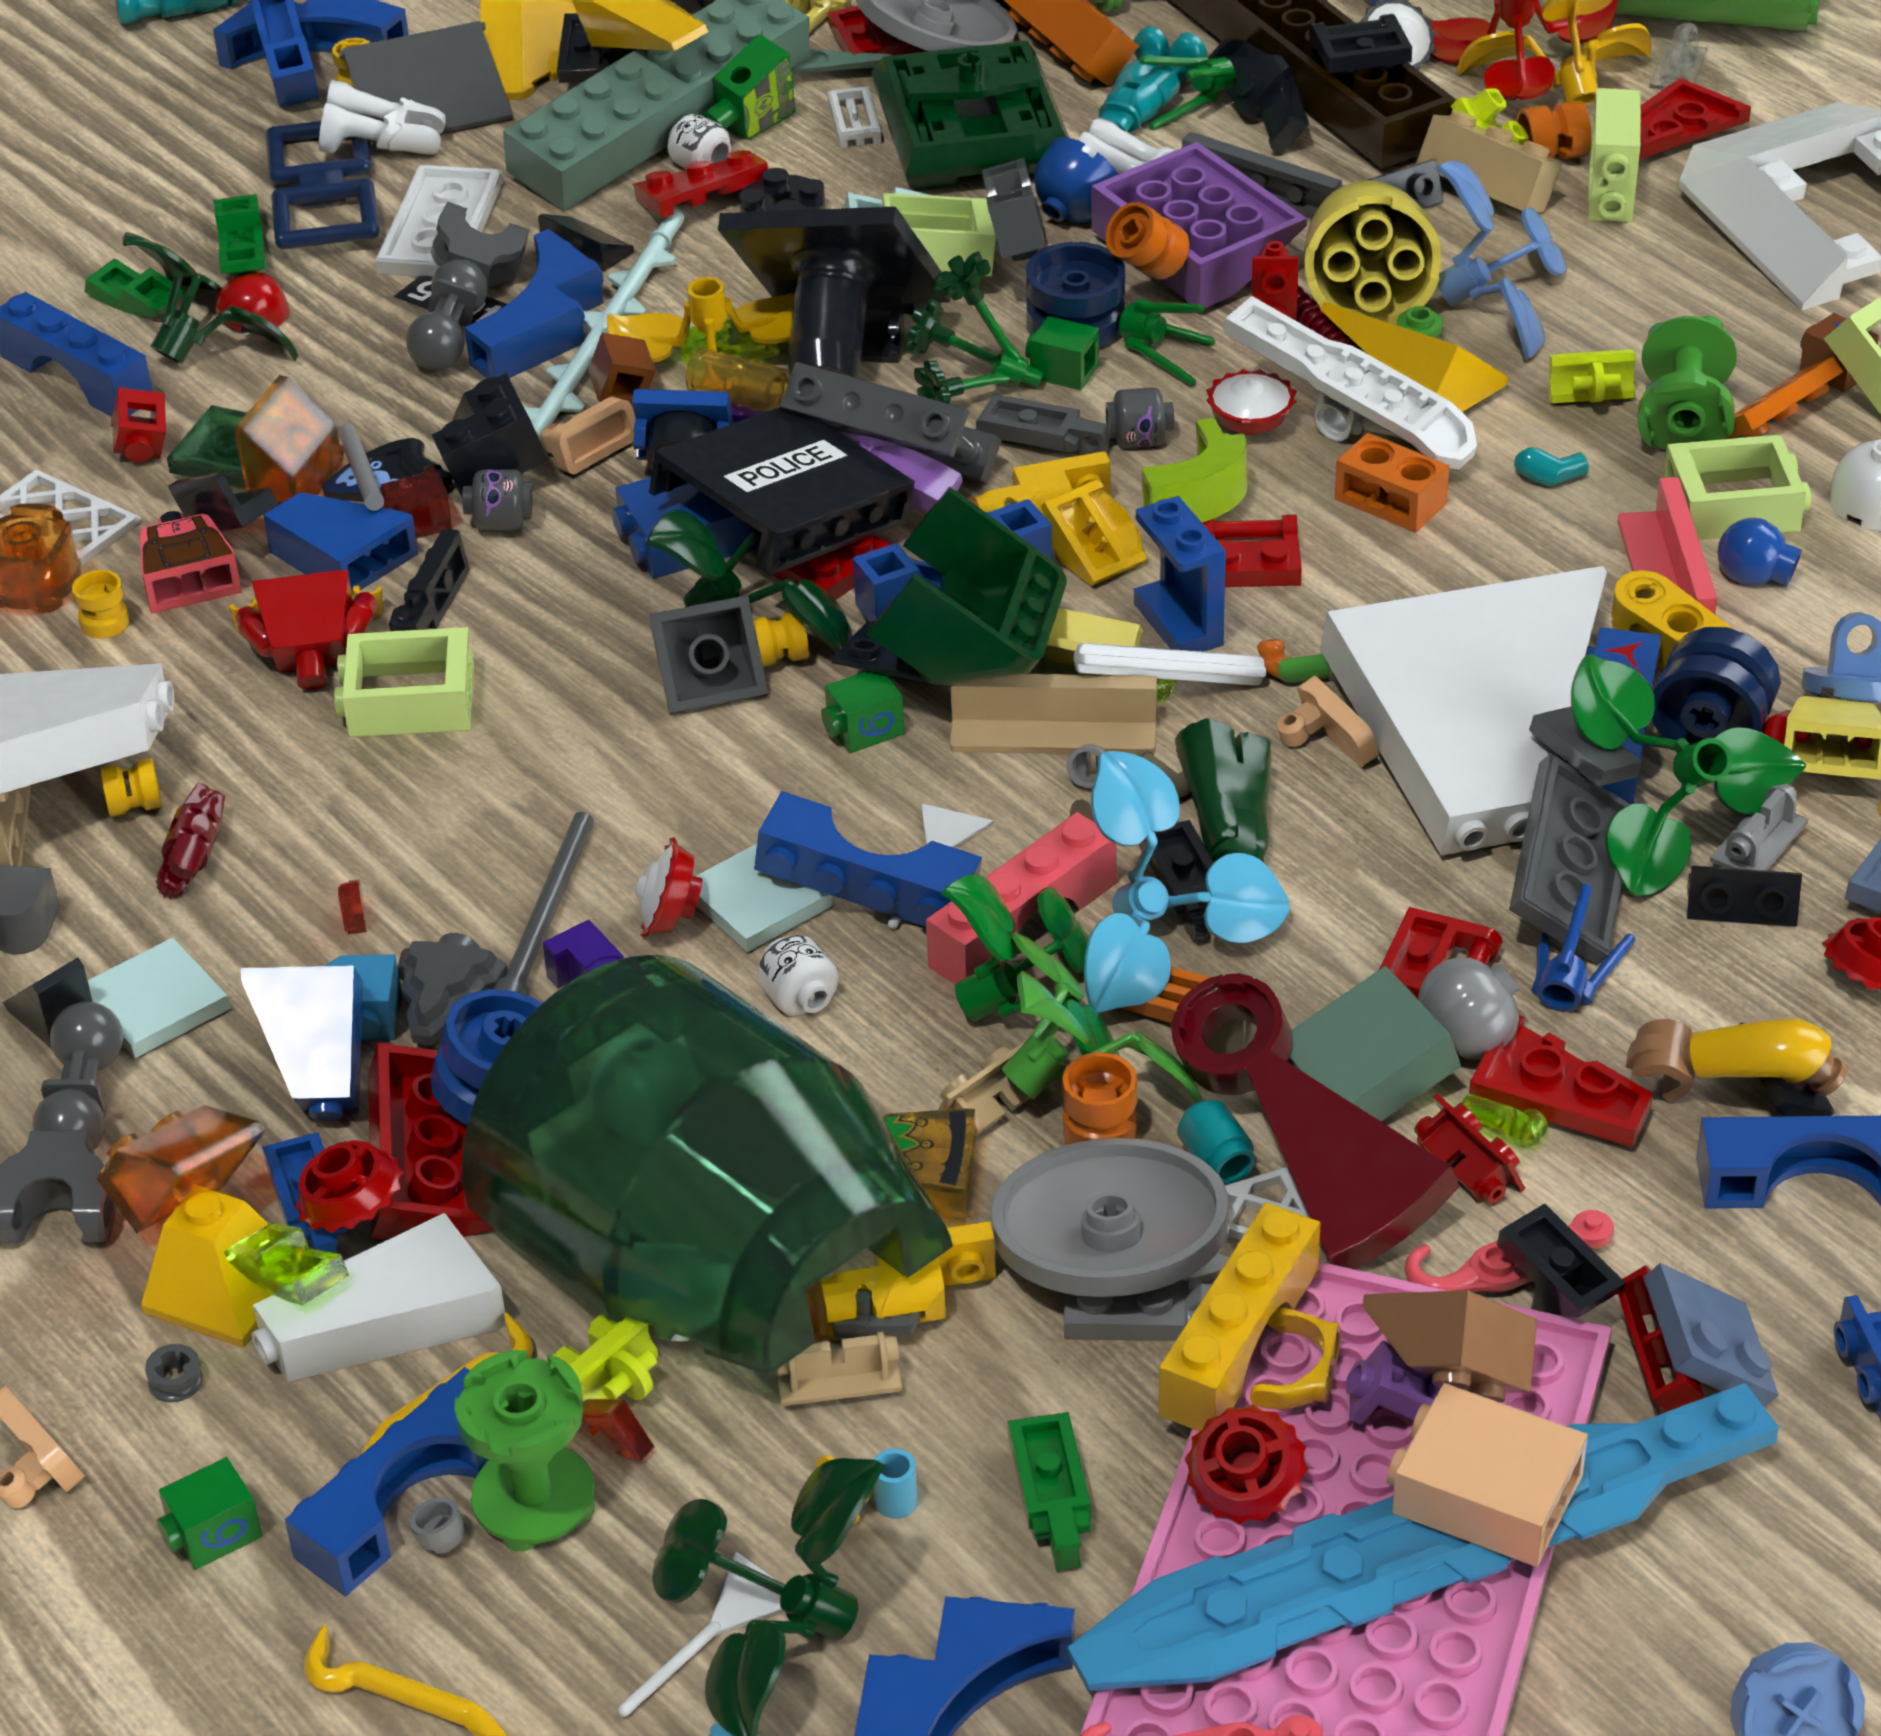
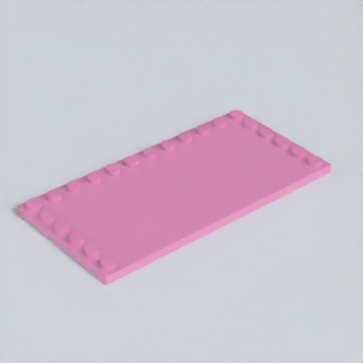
M1318 1262V1271L1294 1310L1327 1322L1340 1323V1348L1337 1363L1333 1366L1332 1387L1328 1402H1314L1290 1409H1270L1258 1407L1250 1401L1251 1389L1254 1385L1292 1384L1308 1374L1323 1356L1320 1349L1310 1338L1298 1333L1273 1330L1267 1323L1251 1356L1241 1396L1233 1407L1235 1409H1243L1254 1405L1262 1411H1276L1282 1421L1295 1426L1297 1438L1306 1446L1303 1459L1308 1468V1471L1301 1478V1493L1289 1499L1285 1511L1272 1512L1264 1522L1249 1519L1241 1524H1237L1229 1517L1215 1518L1208 1506L1197 1503L1195 1490L1186 1483L1189 1469L1184 1459L1192 1448V1437L1199 1432L1192 1429L1131 1597L1152 1580L1215 1556L1222 1558L1231 1557L1293 1534V1528L1331 1513L1341 1516L1394 1496V1486L1387 1484L1388 1470L1396 1451L1399 1448L1408 1450L1413 1441L1411 1439V1431L1414 1420L1400 1416L1381 1405L1377 1406L1363 1424H1358L1349 1419L1350 1395L1346 1393L1345 1385L1351 1368L1358 1360H1366L1381 1341L1391 1344L1362 1307L1363 1295L1448 1290ZM1497 1302L1537 1319L1531 1393H1505V1401L1499 1403L1564 1426L1588 1424L1610 1346L1612 1327ZM1555 1545L1546 1549L1538 1567L1514 1560L1508 1563L1506 1570L1469 1584L1459 1581L1393 1606L1392 1613L1352 1628L1343 1625L1277 1650L1276 1657L1211 1682L1097 1690L1081 1733L1090 1726L1101 1722H1109L1112 1727L1111 1732L1105 1736H1174L1233 1722H1247L1264 1730H1272L1287 1717L1304 1715L1311 1717L1319 1723L1323 1730V1736H1503Z

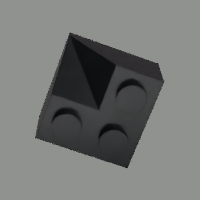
M507 373L499 377L486 378L480 381L473 389L465 392L452 421L446 424L442 430L432 434L433 440L462 499L463 486H472L473 477L479 470L515 469L522 474L549 461Z

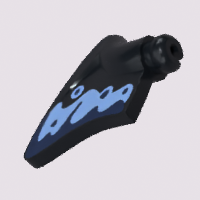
M417 438L396 440L366 453L384 498L383 506L389 509L404 512L424 493L430 494L433 492L437 495H443L446 493L444 487L450 489L453 481L449 471L444 470L441 465L425 457V445ZM349 463L322 485L324 497L364 502Z

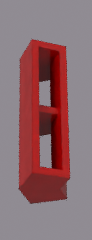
M1645 1265L1622 1278L1626 1284L1624 1290L1618 1293V1297L1652 1399L1655 1401L1660 1415L1705 1397L1698 1380L1675 1370L1677 1379L1665 1384L1659 1365L1672 1364L1660 1325L1658 1329L1648 1334L1642 1316L1651 1314L1656 1316L1644 1280V1276L1651 1269Z

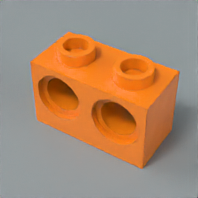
M1366 433L1336 460L1335 500L1416 533L1447 504L1450 465L1371 433Z

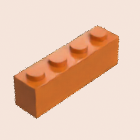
M1004 0L1012 7L1008 15L1025 28L1032 24L1033 26L1028 32L1046 46L1053 42L1054 44L1049 50L1067 64L1074 60L1075 63L1071 69L1089 83L1096 77L1107 86H1110L1139 47L1134 40L1113 24L1107 16L1097 10L1088 0Z

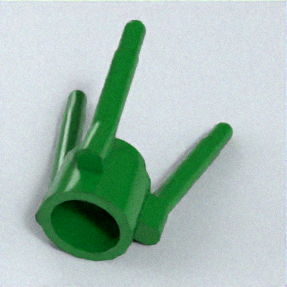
M1141 56L1139 58V62L1143 65L1193 67L1192 70L1187 71L1186 76L1191 78L1193 87L1197 91H1201L1200 96L1150 122L1149 128L1151 130H1155L1205 103L1217 101L1219 92L1231 89L1235 82L1233 64L1226 57L1208 59L1206 56L1194 58Z
M1138 298L1135 303H1130L1124 309L1120 317L1119 333L1121 337L1126 339L1125 347L1140 352L1189 386H1194L1196 379L1148 345L1159 343L1165 334L1209 346L1215 343L1213 337L1167 324L1165 317H1162L1160 314H1201L1205 311V307L1202 304L1158 303Z

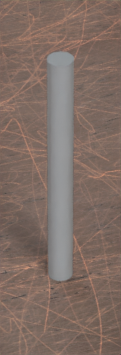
M345 423L339 427L338 436L360 493L369 510H379L384 505V498L355 426Z

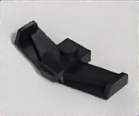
M1225 38L1208 56V59L1226 57L1231 61L1235 70L1236 83L1227 94L1241 112L1253 122L1262 113L1269 135V145L1275 152L1282 155L1309 126L1294 78L1295 70L1281 55H1271L1242 39Z

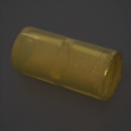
M700 348L694 352L688 363L686 386L688 391L728 392L731 404L767 412L780 407L791 376L786 368Z

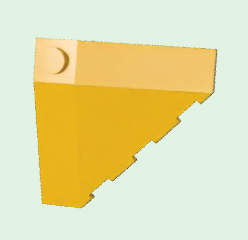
M480 0V22L485 23L486 30H483L507 100H522L534 94L535 87L533 84L537 83L544 76H549V80L553 82L558 80L557 63L564 14L577 13L572 0Z

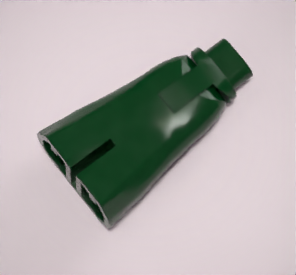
M1210 718L1189 724L1177 734L1174 741L1185 779L1195 803L1202 840L1211 859L1215 862L1224 855L1245 853L1260 859L1264 863V855L1269 843L1267 800L1270 786L1271 741L1268 738L1250 732H1240L1235 738L1234 729L1230 725Z

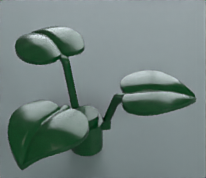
M125 232L122 238L123 246H138L162 266L166 278L173 282L166 311L160 321L162 325L150 345L153 350L182 365L194 343L202 346L208 335L223 322L229 321L242 324L258 335L279 343L288 350L294 361L297 360L298 353L295 347L277 326L255 313L229 305L227 310L222 311L200 332L196 330L200 322L187 313L198 288L219 293L222 287L209 277L196 273L190 264L171 249L140 235ZM181 285L190 286L180 309L175 310Z
M673 510L663 515L656 522L648 536L646 545L669 553L685 566L702 576L695 583V586L684 595V604L686 607L739 597V590L742 584L732 570L762 533L736 516L742 523L752 529L748 537L726 563L723 553L716 549V540L712 532L693 515L682 510ZM785 579L748 594L749 603L751 604L782 591V597L791 611L836 653L848 642V621L843 609L828 592L810 580L802 579L796 584L791 579Z
M837 1458L824 1462L813 1471L798 1495L791 1516L792 1530L801 1536L796 1543L795 1552L813 1574L793 1576L786 1584L715 1552L727 1527V1517L724 1510L718 1504L707 1499L692 1500L681 1507L670 1521L664 1536V1545L658 1551L653 1567L652 1582L654 1590L659 1597L671 1603H680L691 1597L702 1584L710 1562L780 1595V1606L786 1612L789 1620H751L746 1626L745 1634L733 1633L722 1641L710 1663L705 1681L706 1702L718 1724L733 1735L757 1736L760 1716L773 1691L783 1664L786 1649L784 1633L799 1634L808 1639L813 1638L817 1634L830 1641H838L845 1637L853 1627L858 1614V1600L851 1592L836 1586L839 1577L827 1571L821 1563L828 1560L844 1541L881 1472L886 1467L883 1463L874 1459Z

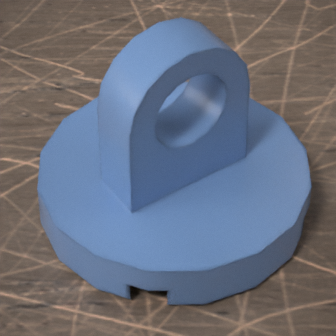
M1862 612L1849 613L1842 617L1834 626L1831 635L1828 667H1808L1803 669L1801 687L1804 689V692L1818 696L1821 694V688L1833 689V696L1839 697L1838 699L1881 703V622L1874 616ZM1858 625H1867L1872 632L1871 644L1862 652L1854 653L1850 651L1847 646L1848 633Z
M1811 1642L1785 1643L1750 1660L1749 1667L1743 1671L1732 1694L1730 1721L1735 1736H1858L1864 1720L1865 1697L1858 1676L1833 1651Z

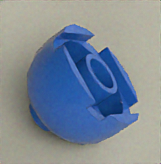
M1068 137L1056 138L1045 151L1035 168L1034 186L1037 196L1042 203L1043 211L1051 219L1058 222L1064 220L1072 224H1088L1092 222L1091 186L1116 176L1118 173L1100 153L1097 152L1092 158L1087 153L1081 151L1085 143Z

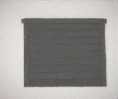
M476 21L343 48L342 51H338L340 59H345L354 89L395 103H399L401 98H406L437 108L444 113L446 124L443 132L439 135L513 120L509 102L483 30H486L484 22ZM363 115V116H366V117H369V118H373V119H376V120H380V121H383V120H384V119H380V118H377V117H372V116ZM372 140L375 149L377 148V142Z

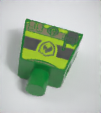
M761 34L756 36L715 75L713 87L716 104L705 111L703 116L721 124L725 129L728 127L744 139H751L796 113L790 53Z

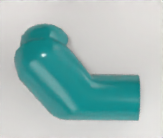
M1529 447L1518 452L1514 459V467L1519 474L1544 487L1554 486L1584 476L1589 471L1587 458L1581 452L1559 459L1539 448Z

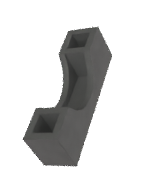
M1022 158L983 169V180L988 195L986 197L987 207L1002 259L1012 257L1013 261H1022L1031 258L1038 252L1039 248L1046 247L1025 159Z

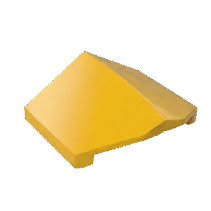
M1098 480L1049 499L1041 506L1043 515L1052 524V545L1056 559L1090 586L1144 564L1147 559V554L1143 550L1140 531L1126 509L1104 491V485Z

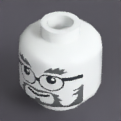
M690 114L684 116L671 128L668 135L670 159L677 166L685 170L687 164L695 161L708 160L711 163L727 160L726 155L731 153L728 131L721 124L702 115Z
M801 935L783 937L772 942L765 949L757 972L761 988L776 1007L788 1016L815 1013L825 1008L837 989L839 979L835 964L822 948L808 936Z

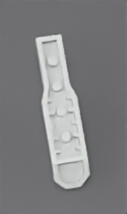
M1253 296L1225 318L1223 333L1305 379L1319 391L1315 409V423L1319 431L1326 438L1335 442H1342L1351 434L1359 435L1363 431L1396 436L1413 445L1423 455L1450 465L1449 468L1458 470L1474 457L1477 443L1473 422L1451 401L1356 347L1328 340Z

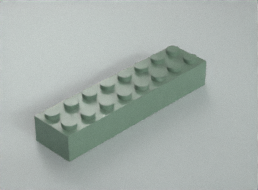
M716 0L692 15L706 25L708 30L706 34L676 51L636 49L504 130L506 171L565 212L668 147V135L671 128L684 116L690 114L703 116L705 111L715 105L713 87L715 75L759 34L790 53L791 68L809 58V17L784 0Z

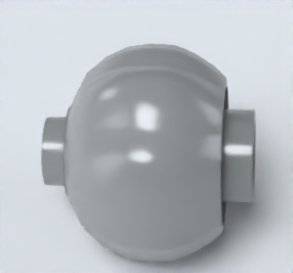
M1456 957L1445 960L1428 972L1422 982L1418 1000L1451 1034L1455 1049L1464 1059H1482L1485 1051L1495 1049L1503 1041L1505 1047L1512 1041L1518 1028L1519 1014L1513 995L1521 988L1501 963H1498L1491 969L1488 965L1475 959Z

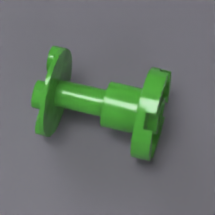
M1711 315L1703 317L1682 316L1654 324L1648 331V338L1643 345L1641 356L1643 369L1647 377L1654 382L1646 388L1638 405L1637 424L1644 442L1651 448L1655 444L1658 448L1667 451V444L1722 440L1727 435L1730 437L1735 425V403L1729 390L1722 384L1729 379L1736 366L1737 349L1731 335L1723 329L1722 321Z
M510 1350L498 1353L475 1365L463 1379L464 1389L459 1398L457 1399L456 1397L454 1405L458 1431L463 1442L478 1456L489 1459L473 1481L471 1505L474 1516L488 1533L503 1539L504 1545L514 1551H527L536 1544L549 1542L566 1535L579 1524L588 1521L594 1514L595 1480L592 1470L578 1453L565 1448L582 1424L584 1402L579 1378L571 1366L559 1357L547 1354L548 1362L539 1358H528L527 1350Z

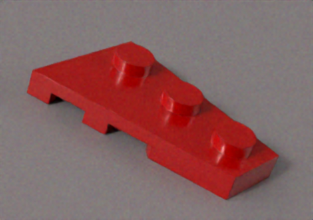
M1679 78L1641 105L1639 160L1749 122L1751 106Z
M750 150L731 152L726 155L727 160L711 163L708 160L695 161L687 164L686 170L673 174L666 170L647 174L645 181L633 183L635 197L639 203L663 219L674 214L673 205L688 204L691 207L706 203V193L708 192L730 194L762 179L763 172L769 169L768 163Z
M1519 1015L1518 1028L1512 1041L1504 1046L1503 1041L1495 1049L1485 1051L1470 1081L1469 1098L1634 1147L1651 1110L1652 1092L1597 1060L1584 1062L1565 1050L1566 1042L1550 1032L1542 1037L1523 1026L1524 1017Z

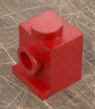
M118 387L111 417L113 453L124 454L130 461L137 463L146 462L151 458L160 459L166 436L165 393ZM128 408L151 411L150 418L128 416Z

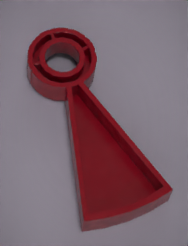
M1240 973L1226 974L1225 976L1218 975L1204 980L1196 988H1192L1183 996L1176 1008L1177 1011L1174 1012L1171 1022V1034L1175 1049L1187 1073L1198 1085L1217 1094L1241 1095L1256 1091L1311 1219L1321 1222L1320 1241L1330 1264L1356 1270L1375 1260L1405 1240L1430 1219L1459 1188L1452 1167L1287 1062L1292 1047V1030L1278 998L1266 983L1257 978L1253 979L1252 976ZM1244 1020L1252 1022L1257 1026L1253 1040L1236 1053L1222 1054L1210 1049L1209 1043L1213 1034L1222 1025L1230 1021Z

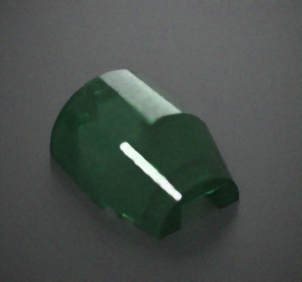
M640 955L619 959L588 971L555 992L520 1025L507 1041L480 1087L467 1123L462 1152V1183L467 1207L608 1320L618 1323L619 1321L622 1322L625 1317L653 1326L656 1336L670 1341L677 1334L702 1343L705 1354L767 1376L815 1343L805 1291L867 1247L868 1250L907 1278L953 1247L945 1223L863 1084L850 1071L692 963L679 958L665 955Z

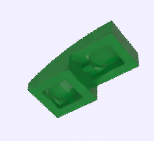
M114 258L86 278L85 293L120 311L142 317L156 318L166 310L173 282L151 267L142 274H139ZM180 287L177 301L184 297L185 289Z

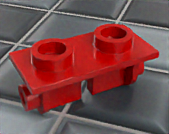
M1279 241L1268 242L1266 248L1261 251V256H1252L1251 296L1297 321L1299 256H1289L1288 251L1284 248V244Z
M1436 1093L1433 1098L1440 1112L1433 1118L1431 1116L1423 1117L1416 1124L1414 1132L1417 1135V1143L1423 1149L1449 1165L1461 1155L1465 1158L1452 1170L1456 1179L1478 1201H1487L1490 1204L1498 1202L1506 1192L1505 1185L1509 1181L1521 1192L1526 1188L1515 1169L1520 1164V1160L1512 1149L1499 1137H1496L1491 1142L1480 1133L1483 1129L1482 1124L1465 1105L1459 1103L1453 1108Z

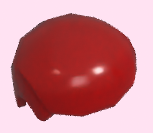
M250 272L237 275L229 280L217 295L216 312L218 315L222 311L227 310L229 305L255 313L278 326L283 323L290 313L289 304L280 285L275 279L264 273ZM226 321L236 332L240 333L242 331V324Z

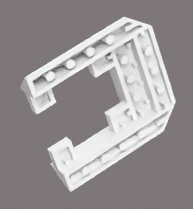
M1836 102L1692 146L1679 180V188L1801 311L1840 299L1843 284L1881 272V255L1863 237L1855 233L1833 240L1794 202L1804 198L1807 183L1793 171L1854 152L1877 175H1881V109Z

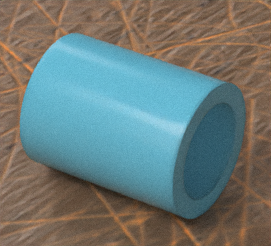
M891 1448L884 1450L874 1458V1460L886 1465L873 1487L874 1504L877 1511L885 1517L903 1518L911 1514L918 1504L916 1462L914 1457L903 1449Z

